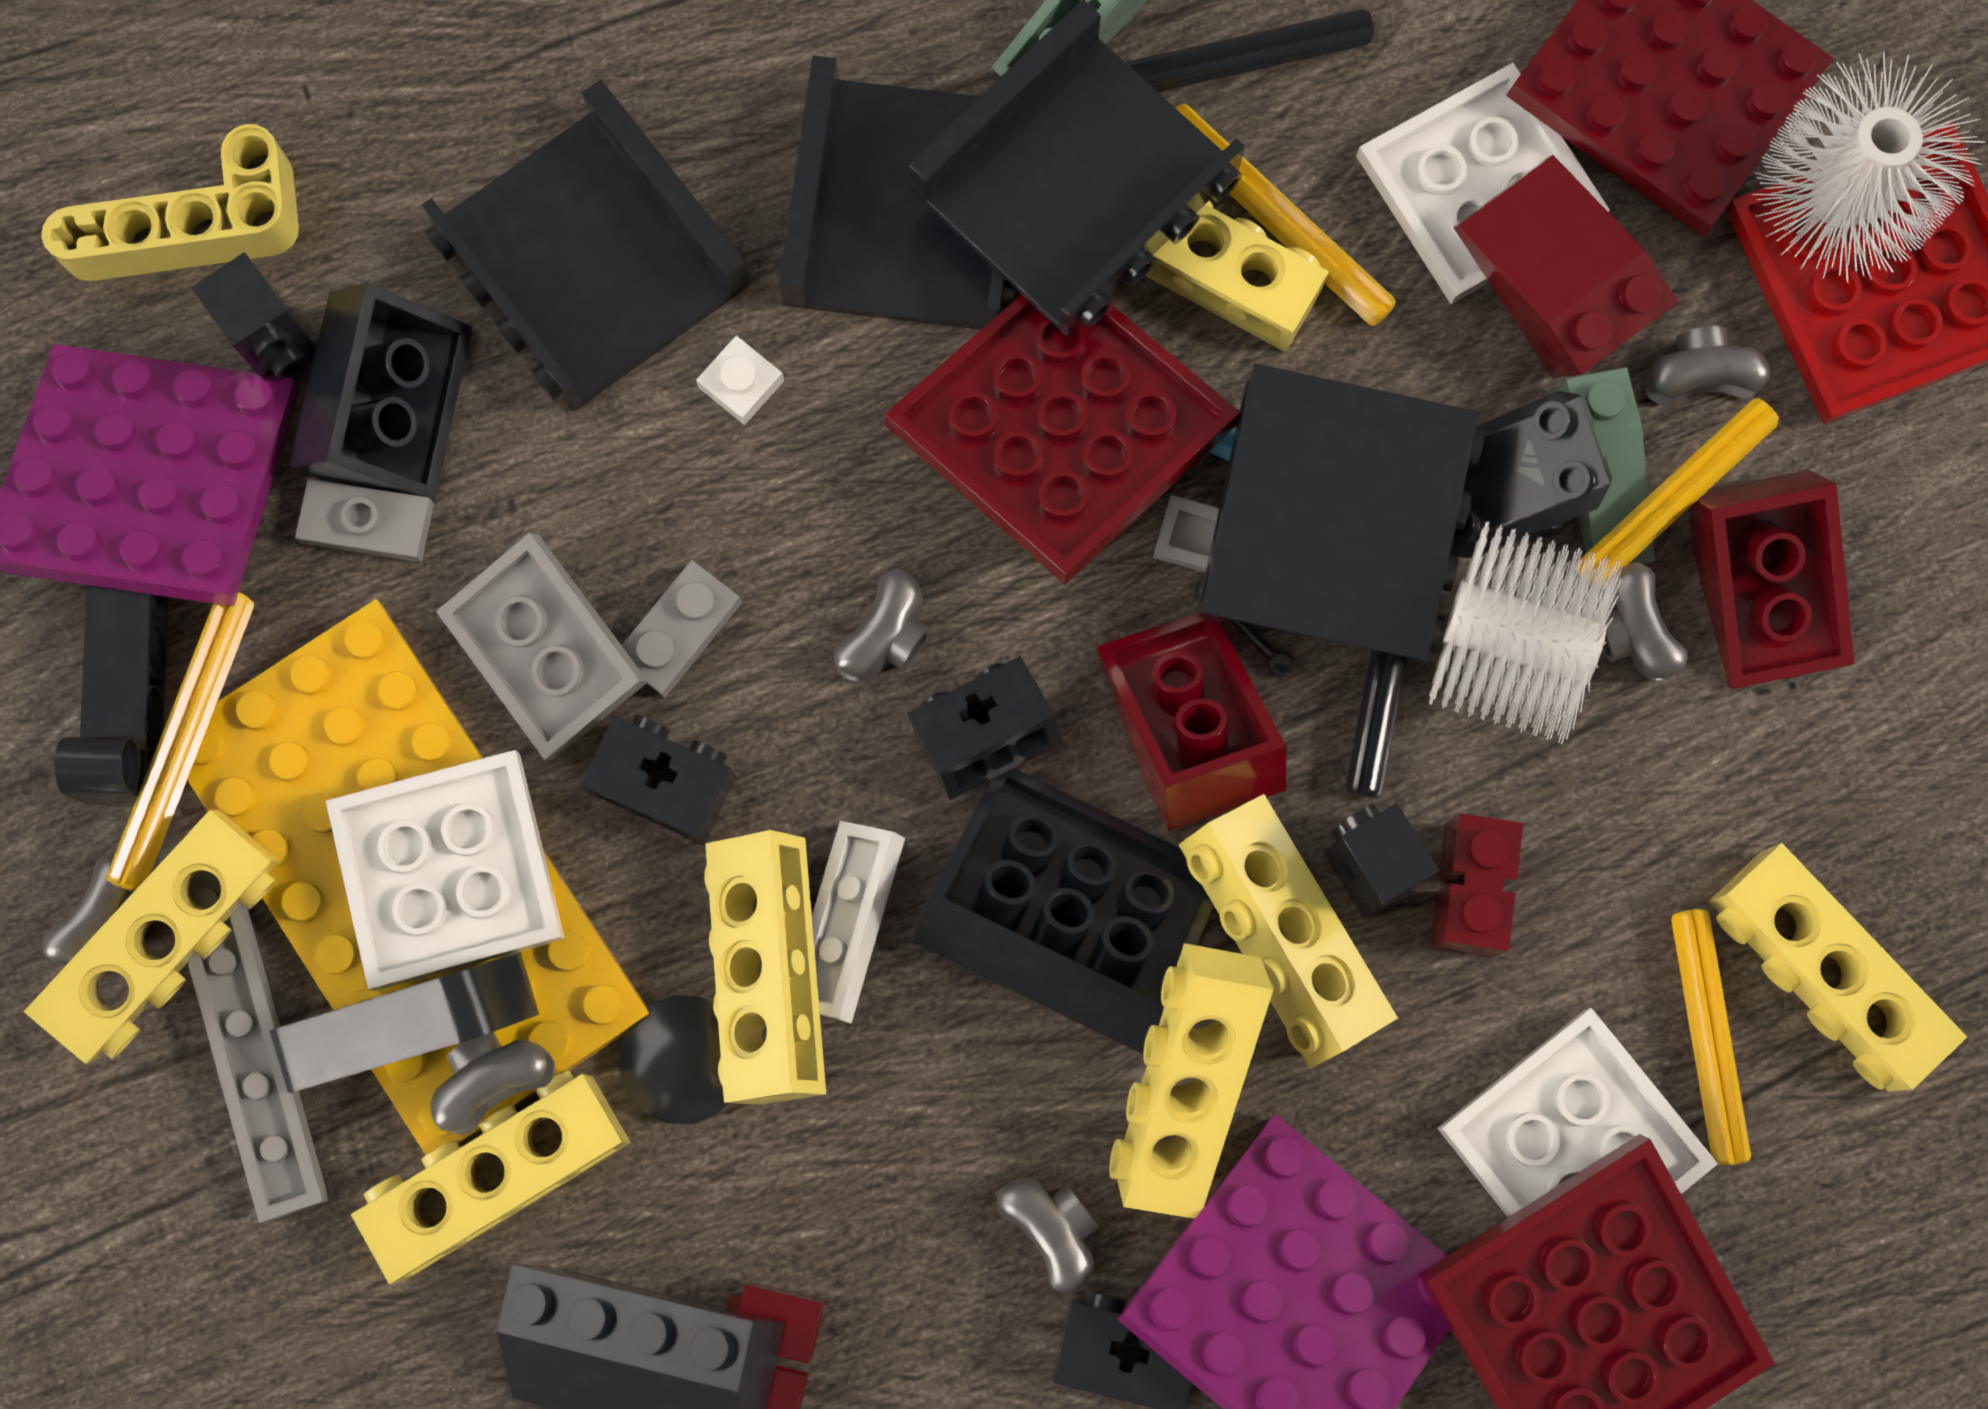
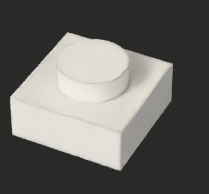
M736 335L696 379V382L704 393L745 425L784 382V377L780 370Z

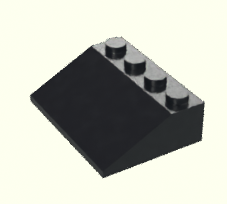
M1013 768L990 781L925 903L911 942L1144 1055L1147 1032L1151 1025L1159 1026L1164 1006L1161 1002V990L1165 973L1169 966L1177 967L1184 943L1197 946L1214 905L1202 884L1192 876L1187 865V859L1179 847Z

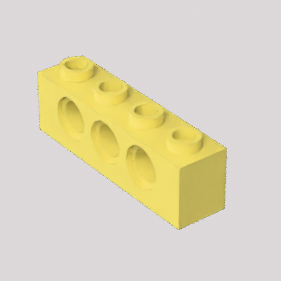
M1208 201L1197 212L1200 216L1199 220L1184 239L1177 244H1173L1168 240L1154 254L1156 262L1145 276L1286 353L1320 295L1329 271L1320 267L1319 261L1309 252L1297 247H1289L1288 249L1267 238L1264 230L1254 222L1244 218H1236L1234 220L1213 209L1212 203ZM1197 241H1205L1212 244L1217 249L1218 254L1207 258L1200 257L1190 250L1189 245ZM1248 270H1259L1269 277L1271 284L1264 287L1252 286L1245 281L1242 273Z
M1264 794L1207 823L1179 844L1187 859V865L1192 876L1202 884L1219 913L1225 932L1235 940L1242 954L1261 957L1274 989L1270 1002L1285 1025L1291 1044L1302 1054L1310 1069L1344 1052L1398 1019Z
M209 810L24 1010V1013L85 1064L100 1059L103 1054H106L113 1060L140 1032V1029L133 1022L151 1003L157 1009H160L181 988L186 979L178 972L196 953L203 959L207 958L229 935L232 929L224 922L242 903L248 909H251L272 888L277 880L269 873L280 861L221 810ZM204 870L213 873L221 884V895L218 901L210 908H203L197 905L192 900L189 891L190 883L194 876ZM156 920L168 924L175 935L174 948L164 958L150 953L144 942L146 929ZM108 971L121 974L128 983L129 994L121 1007L110 1006L100 997L99 983L103 975Z
M767 830L706 843L707 866L704 880L710 899L712 929L709 934V947L714 957L716 983L713 1007L719 1025L721 1058L718 1064V1075L723 1086L724 1103L761 1105L826 1095L806 840L803 837ZM757 897V907L753 914V904ZM762 960V971L758 978V967ZM766 1025L767 1037L765 1042H763V1030Z
M1782 843L1761 851L1708 901L1720 913L1716 916V919L1721 928L1736 942L1743 945L1748 943L1765 961L1761 966L1768 978L1780 989L1788 993L1794 991L1810 1008L1807 1016L1811 1023L1827 1038L1833 1041L1839 1039L1856 1057L1853 1065L1857 1072L1875 1088L1880 1090L1885 1088L1888 1092L1913 1090L1967 1038L1955 1023ZM1779 908L1789 912L1795 920L1796 932L1791 941L1782 937L1775 927L1774 918ZM1825 956L1835 960L1840 967L1841 980L1836 989L1830 987L1822 978L1820 966ZM1872 1004L1878 1006L1886 1017L1887 1026L1881 1037L1875 1035L1867 1023V1012Z
M1184 943L1177 967H1168L1161 990V1002L1164 1006L1159 1026L1151 1025L1145 1039L1144 1063L1147 1066L1142 1083L1134 1082L1129 1091L1126 1107V1117L1129 1125L1125 1139H1117L1114 1142L1110 1156V1177L1117 1179L1124 1207L1188 1218H1195L1204 1208L1274 990L1261 957ZM1214 1019V1022L1206 1027L1192 1028L1202 1020ZM1196 1078L1188 1084L1175 1085L1180 1080ZM1177 1135L1171 1140L1159 1141L1166 1136Z
M566 1071L552 1078L546 1087L536 1089V1093L540 1098L537 1102L520 1112L516 1111L514 1105L496 1112L478 1125L483 1133L481 1136L460 1147L457 1140L450 1141L421 1159L426 1168L425 1170L405 1182L402 1181L399 1174L392 1176L364 1193L368 1204L352 1213L351 1216L389 1284L408 1280L631 1143L593 1076L581 1074L574 1079L572 1073ZM550 1118L559 1125L562 1131V1142L554 1154L544 1157L535 1150L532 1143V1134L535 1127L541 1121ZM492 1153L500 1158L505 1172L501 1184L495 1190L489 1192L478 1184L476 1167L485 1155ZM432 1188L438 1190L444 1196L447 1206L444 1218L436 1226H430L425 1223L419 1214L420 1199L426 1191Z

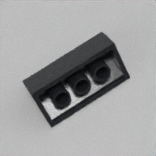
M512 1264L496 1333L512 1397L521 1401L552 1409H767L785 1322L553 1266Z

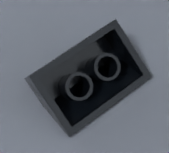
M368 282L329 292L289 468L331 483L428 497L432 501L435 500L473 326Z

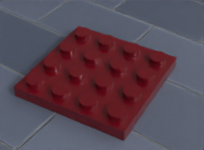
M1578 0L1514 82L1506 96L1692 231L1703 237L1711 229L1762 159V156L1770 148L1769 145H1772L1770 141H1775L1772 138H1777L1776 136L1779 135L1777 133L1781 132L1778 129L1783 130L1784 124H1787L1785 121H1789L1786 117L1791 119V116L1794 115L1792 113L1796 112L1794 108L1798 109L1794 105L1800 106L1796 102L1801 104L1800 100L1804 101L1807 95L1803 94V92L1809 94L1805 89L1809 92L1811 91L1809 87L1812 89L1820 79L1817 75L1821 77L1834 58L1753 0Z
M1021 294L884 415L885 426L1059 581L1066 585L1237 425L1240 411L1113 305L1095 325L1086 328L1081 324L1067 338Z
M1638 1134L1418 1274L1495 1409H1707L1775 1364L1650 1138Z

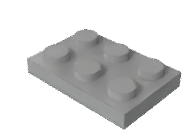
M529 532L436 611L544 760H554L648 682L538 534Z

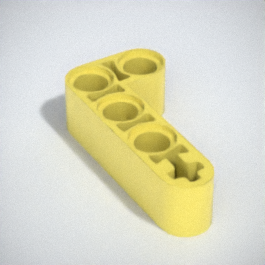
M245 124L229 132L222 143L221 160L224 185L65 207L56 210L47 218L42 227L41 237L44 247L74 277L83 281H97L230 262L244 252L250 259L275 256L284 253L292 247L298 237L299 224L293 169L289 159L267 129L259 125ZM262 155H268L266 161L260 167L247 169L253 159ZM274 211L272 218L266 224L258 227L253 226V222L261 213ZM205 220H212L209 229L204 233L192 235V232L199 223ZM151 228L147 238L142 242L132 244V240L138 232Z

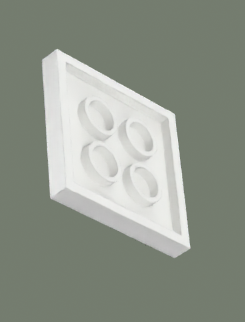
M1514 63L1359 147L1356 155L1450 304L1489 284V281L1453 227L1548 156L1554 155L1608 212L1610 211L1562 136L1506 96L1514 82L1521 75Z
M516 750L326 800L369 990H381L565 939L521 756Z
M1592 1008L1583 1010L1437 1128L1507 1217L1638 1134L1651 1139L1681 1194L1718 1164Z

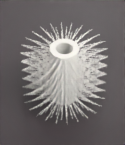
M1883 51L1885 89L1883 107H1880L1883 72L1881 73L1879 100L1877 102L1875 64L1874 93V84L1872 83L1868 59L1866 58L1869 78L1860 54L1859 57L1866 75V103L1859 72L1857 71L1861 94L1851 66L1850 70L1855 85L1844 63L1843 66L1849 78L1839 63L1836 62L1856 92L1857 109L1854 107L1850 84L1848 85L1852 104L1842 79L1841 82L1846 97L1835 76L1834 78L1839 89L1829 74L1828 77L1833 85L1823 74L1822 76L1827 82L1817 75L1840 96L1842 112H1840L1834 92L1832 93L1837 108L1827 89L1825 90L1831 102L1820 87L1819 89L1825 98L1815 87L1813 88L1818 94L1810 87L1809 89L1814 94L1805 89L1812 96L1804 92L1803 94L1817 101L1823 115L1812 99L1811 102L1817 111L1806 99L1805 101L1810 107L1802 100L1800 101L1806 107L1796 102L1806 110L1797 105L1794 106L1805 112L1794 108L1797 113H1792L1799 120L1793 116L1791 117L1796 121L1786 117L1794 122L1793 124L1785 121L1790 126L1784 124L1789 130L1783 129L1789 134L1778 129L1790 137L1777 133L1791 140L1776 136L1781 142L1775 138L1772 139L1780 145L1772 141L1770 142L1780 148L1769 145L1783 152L1770 149L1771 151L1788 155L1772 154L1773 156L1798 160L1775 159L1765 154L1773 159L1771 160L1762 156V158L1776 164L1766 161L1762 162L1782 168L1764 167L1786 170L1767 172L1798 174L1772 177L1754 172L1755 174L1773 178L1756 177L1758 179L1779 182H1760V184L1788 185L1765 189L1797 187L1771 194H1752L1783 196L1757 200L1790 198L1764 204V206L1797 199L1789 204L1772 209V211L1811 198L1795 207L1756 215L1757 217L1789 210L1781 215L1764 220L1765 222L1806 208L1773 225L1776 226L1792 217L1795 219L1813 207V210L1800 219L1766 236L1768 237L1784 228L1787 230L1800 220L1810 216L1781 237L1783 238L1809 221L1801 229L1803 231L1789 243L1790 246L1781 255L1822 220L1798 251L1799 253L1825 222L1824 229L1802 265L1803 267L1807 259H1810L1824 237L1828 236L1816 266L1817 269L1834 229L1824 257L1825 259L1829 250L1823 279L1831 250L1837 241L1831 267L1833 268L1840 237H1842L1839 276L1845 244L1846 278L1848 282L1846 236L1849 227H1851L1848 265L1853 236L1855 272H1857L1856 255L1859 254L1864 277L1861 260L1862 254L1870 280L1872 279L1866 263L1865 244H1868L1872 266L1870 244L1879 270L1880 266L1875 250L1886 272L1887 269L1880 255L1893 272L1882 255L1879 233L1888 259L1890 258L1885 242L1895 261L1897 260L1890 246L1901 262L1902 259L1896 250L1906 261L1908 260L1898 249L1910 258L1898 246L1894 230L1904 250L1906 249L1900 236L1910 251L1912 250L1905 239L1916 251L1917 249L1908 239L1918 248L1920 247L1913 240L1924 246L1915 239L1917 238L1925 242L1920 238L1916 230L1926 240L1919 229L1930 238L1921 228L1933 235L1925 229L1926 227L1934 232L1930 227L1932 226L1936 229L1932 222L1940 227L1932 218L1943 224L1934 217L1936 216L1944 221L1941 216H1946L1942 211L1950 216L1942 207L1953 213L1944 205L1953 210L1954 208L1944 202L1954 204L1941 198L1954 199L1957 203L1959 202L1953 196L1962 202L1963 200L1955 194L1964 198L1953 190L1963 194L1964 192L1952 188L1962 189L1961 187L1944 183L1959 184V182L1935 179L1954 177L1930 176L1931 174L1949 173L1975 186L1964 179L1974 182L1973 180L1961 175L1973 176L1953 170L1969 171L1942 167H1964V165L1936 164L1958 160L1930 161L1943 157H1952L1983 165L1963 159L1979 160L1976 158L1952 155H1974L1973 153L1947 152L1967 150L1968 148L1935 151L1936 149L1960 143L1933 149L1928 148L1942 142L1985 143V141L1956 140L1976 138L1978 136L1942 139L1970 131L1937 137L1943 133L1960 128V126L1924 139L1923 137L1937 129L1980 119L1947 125L1950 122L1970 115L1968 114L1927 128L1959 111L1957 110L1939 120L1935 119L1923 128L1920 127L1931 118L1969 99V97L1948 108L1946 106L1936 114L1924 119L1957 95L1955 94L1921 117L1934 105L1932 104L1926 109L1943 93L1942 90L1952 81L1950 80L1911 115L1919 102L1937 81L1936 79L1913 108L1906 112L1932 67L1931 65L1914 91H1911L1905 103H1902L1916 66L1914 67L1898 105L1900 95L1907 80L1906 78L1903 84L1909 55L1899 92L1896 91L1894 95L1900 70L1898 68L1889 103L1892 59L1887 88L1885 54ZM1866 79L1872 94L1870 109L1868 107ZM1897 92H1898V96H1897L1896 103H1895L1894 107H1892V104H1893L1894 99H1895V97H1896V94H1897ZM1858 97L1863 107L1862 113L1858 109ZM1842 99L1848 106V115L1844 113ZM1873 100H1874V105H1875V109H1874V110H1872V106H1873V105H1872V101H1873ZM1819 103L1825 106L1829 122ZM1826 106L1832 110L1834 123L1831 122ZM1849 109H1850V112H1851L1853 118H1851V117L1849 116ZM1834 113L1839 118V124L1835 123ZM1814 120H1817L1818 125H1819V128H1820V131H1821V134H1820V132H1819V130H1818V128H1817V126H1816ZM1819 121L1827 125L1833 136L1823 135ZM1805 137L1819 138L1825 148L1810 146ZM1782 140L1789 141V142L1796 143V144L1785 143V142L1782 141ZM1926 142H1937L1932 145L1922 147V144ZM1788 145L1799 146V147H1805V148H1790ZM1793 149H1803L1811 151L1795 152ZM1813 152L1812 155L1800 157L1797 154ZM1931 154L1944 155L1932 159L1925 158ZM1815 156L1817 160L1806 159V157ZM1780 161H1798L1803 163L1784 164ZM1800 164H1806V165H1807V166L1799 167V168H1795V169H1793L1792 167L1788 166V165H1800ZM1921 166H1929L1934 168L1924 170ZM1807 167H1809V168L1811 169V170H1809V171H1800V170H1797V169H1802V168H1807ZM1938 168L1946 172L1927 173L1926 171ZM1800 175L1803 176V177H1798V178H1794V179H1790V180H1783V179L1775 178V177H1788V176H1800ZM1807 178L1806 181L1800 183L1790 182L1792 180ZM1929 180L1934 183L1919 184V181ZM1937 184L1940 188H1924L1921 186ZM1804 188V189H1802V190H1800V191H1798V192H1796V193H1793V194H1776V193H1781V192H1786V191H1791V190H1796V189ZM1810 189L1812 190V192L1808 194L1795 195ZM1907 189L1921 192L1927 199H1912ZM1923 189H1938V190H1944L1946 193L1935 192V191H1929V190H1923ZM1933 193L1949 195V196H1951L1953 199H1950V198H1947V197H1943V196H1940V195H1936V194H1933ZM1897 200L1908 202L1913 215L1904 213ZM1913 200L1929 201L1930 203L1918 202ZM1893 212L1896 213L1898 226L1893 222ZM1898 213L1900 215L1904 229L1900 227ZM1877 218H1880L1882 221V229L1877 221ZM1903 218H1904V220H1905V222H1906V224H1907V226H1908V228H1909V230H1910L1911 233H1909V232L1906 230V227H1905ZM1883 220L1886 222L1889 237L1884 233ZM1869 223L1872 224L1873 239L1868 231ZM1888 223L1890 224L1896 244L1891 240ZM1859 224V230L1857 235L1856 225ZM1910 226L1912 227V229L1914 230V232L1916 233V235H1917L1918 237H1916L1915 235H1913ZM1861 227L1863 231L1864 254L1859 242ZM1874 227L1875 233H1877L1880 250L1874 242ZM1838 228H1840L1836 240L1834 242L1836 231Z
M1488 521L1485 524L1484 530L1482 529L1479 541L1476 542L1472 560L1470 558L1465 581L1463 578L1458 587L1448 616L1443 636L1444 647L1436 665L1438 668L1432 681L1433 687L1430 693L1429 704L1432 705L1438 688H1441L1445 669L1447 672L1454 645L1453 663L1446 678L1448 681L1443 693L1442 709H1444V706H1447L1448 699H1451L1463 662L1464 668L1461 673L1463 676L1457 690L1459 693L1455 704L1457 703L1455 708L1457 713L1459 707H1462L1465 693L1467 697L1471 679L1474 680L1472 684L1474 688L1469 699L1468 717L1470 713L1471 715L1473 714L1475 704L1477 707L1481 691L1484 693L1485 684L1489 680L1483 696L1485 700L1480 711L1482 712L1481 719L1483 717L1484 721L1486 712L1488 716L1492 699V705L1494 704L1500 680L1497 693L1499 697L1494 710L1496 709L1493 718L1494 720L1496 717L1494 724H1496L1497 718V723H1499L1502 710V715H1504L1510 693L1508 707L1511 701L1512 704L1506 718L1507 720L1510 714L1506 726L1508 727L1510 721V729L1513 717V724L1515 722L1519 704L1520 713L1522 703L1527 696L1519 717L1521 718L1524 711L1519 725L1520 728L1523 721L1520 732H1522L1526 720L1525 731L1530 712L1529 723L1531 722L1537 699L1533 715H1535L1537 708L1538 711L1532 725L1533 728L1536 721L1532 735H1534L1538 723L1535 736L1537 735L1542 719L1539 730L1541 732L1548 707L1545 726L1549 718L1550 721L1545 736L1549 726L1550 730L1546 740H1548L1553 725L1550 739L1552 738L1557 718L1556 731L1562 717H1564L1558 732L1559 735L1564 723L1558 741L1560 743L1565 728L1561 742L1563 744L1569 721L1570 725L1566 740L1575 713L1572 727L1574 729L1581 694L1580 713L1582 712L1585 687L1588 684L1590 692V680L1595 668H1598L1597 663L1602 647L1607 643L1604 642L1606 630L1613 617L1608 624H1606V621L1619 597H1616L1609 611L1622 579L1620 578L1615 589L1623 567L1621 566L1616 578L1621 560L1619 561L1614 578L1617 560L1611 579L1612 567L1608 580L1605 583V577L1609 569L1608 567L1602 580L1609 560L1607 559L1602 572L1606 559L1605 556L1601 570L1602 559L1600 561L1595 581L1596 568L1593 570L1588 582L1596 560L1594 558L1591 566L1595 553L1593 552L1588 567L1591 557L1590 553L1586 568L1587 559H1585L1581 576L1579 571L1574 583L1582 562L1581 559L1577 568L1582 553L1581 551L1578 557L1580 548L1576 558L1575 551L1571 566V561H1569V564L1567 562L1564 567L1569 553L1568 550L1566 554L1568 545L1564 552V545L1562 553L1559 551L1555 569L1553 563L1549 571L1555 555L1553 550L1556 543H1554L1552 548L1553 540L1551 547L1550 544L1548 545L1546 555L1545 553L1543 554L1538 572L1537 564L1541 556L1539 552L1542 546V537H1540V540L1538 537L1536 545L1533 544L1530 558L1529 556L1527 557L1521 580V570L1526 560L1524 556L1529 545L1527 544L1529 538L1527 532L1525 539L1524 536L1522 538L1520 548L1519 545L1517 547L1514 562L1512 560L1511 565L1510 563L1508 565L1514 549L1512 545L1516 536L1514 535L1516 529H1514V532L1513 530L1511 531L1510 538L1509 536L1507 537L1504 551L1502 548L1498 566L1495 565V569L1492 571L1499 553L1497 549L1502 538L1500 535L1503 527L1501 528L1500 525L1499 530L1497 528L1495 537L1492 538L1488 555L1486 552L1481 576L1479 571V575L1475 579L1483 559L1481 555L1487 542ZM1567 564H1568V568H1567V572H1566V575H1565V579L1563 580V577H1564L1563 574H1564V571H1565L1566 566H1567ZM1508 569H1509V573H1508V577H1507V582H1506V586H1505V580H1506V579H1504V578H1505L1506 573H1507V571H1508ZM1492 574H1493V579H1492V583H1491V588L1489 589L1488 583H1489V581H1490V579H1491V577H1492ZM1591 579H1592V583H1591L1590 589H1589V591H1588L1589 584H1590V581H1591ZM1470 651V654H1469V656H1468V658H1467V661H1466V663H1465L1466 653H1468V652ZM1479 653H1481V655H1480V661H1479V663H1478V665H1477L1478 658H1479ZM1479 664H1480V667H1479L1478 672H1477V674H1476V677H1475V679H1474L1475 672H1476V667L1478 668V666H1479ZM1552 702H1553V706H1552L1551 711H1550V713H1549L1550 706H1551V704H1552Z

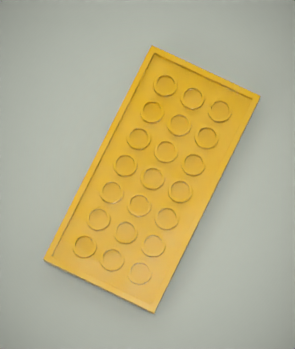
M375 599L217 701L187 780L207 812L209 810H221L280 861L269 873L277 881L262 899L333 1010L491 961H483L377 991L369 990L367 986L326 800L483 759L384 606ZM544 851L565 939L520 951L539 1015L494 1031L501 1046L522 1039L542 1046L555 1062L554 1078L566 1071H571L624 1035L629 1027L644 1018L649 1012L639 993ZM461 1043L371 1069L425 1155L453 1140H457L459 1145H462L481 1132L478 1125L482 1121L508 1106L514 1105L515 1108L537 1094L536 1089L520 1091L502 1100L485 1113L472 1132L462 1135L441 1130L435 1124L430 1106L436 1088L455 1074L446 1057L450 1051Z

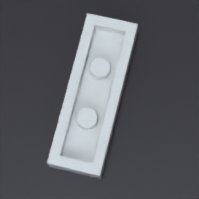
M845 821L839 822L812 913L820 1016L852 1024L905 841L904 837L895 832Z

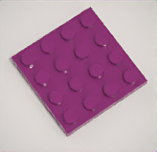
M53 344L0 491V572L234 606L300 392L295 379L286 377L279 381L274 375L261 378L257 373Z
M1273 1114L1245 1148L1208 1197L1204 1208L1190 1221L1117 1320L1222 1409H1396L1449 1331V1327L1418 1275L1447 1255L1276 1114Z

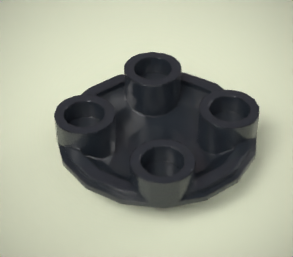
M674 995L650 1004L647 1007L649 1014L628 1028L620 1045L619 1072L627 1094L644 1113L665 1123L697 1124L717 1115L729 1103H724L723 1086L718 1075L721 1053L719 1025L714 1013L713 1002L700 996Z

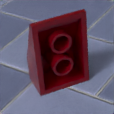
M1554 155L1548 156L1453 227L1552 378L1584 374L1679 302L1645 249Z
M1804 470L1711 489L1688 508L1694 556L1726 681L1731 689L1855 664L1836 483L1810 470Z
M1196 613L1096 646L1100 664L1143 779L1168 832L1238 808L1263 794L1267 798L1287 791L1286 745L1221 623L1196 618Z

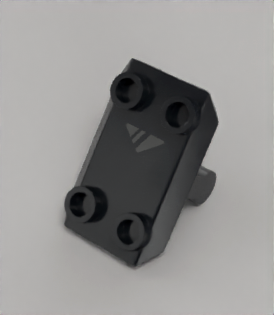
M1558 391L1476 426V430L1484 432L1483 448L1476 468H1467L1463 491L1471 493V506L1463 530L1455 529L1450 553L1457 554L1458 557L1472 558L1476 542L1479 541L1482 529L1484 530L1485 524L1488 521L1487 542L1482 554L1489 552L1492 538L1495 537L1497 528L1499 530L1500 525L1503 529L1498 548L1506 544L1507 537L1509 536L1510 538L1511 531L1513 530L1514 532V529H1516L1514 541L1522 539L1523 536L1525 537L1526 532L1528 533L1527 536L1529 535L1528 540H1537L1538 537L1539 539L1540 537L1546 538L1564 529L1563 522L1596 510L1600 506L1612 482V475L1606 457L1602 454L1588 404L1579 394Z

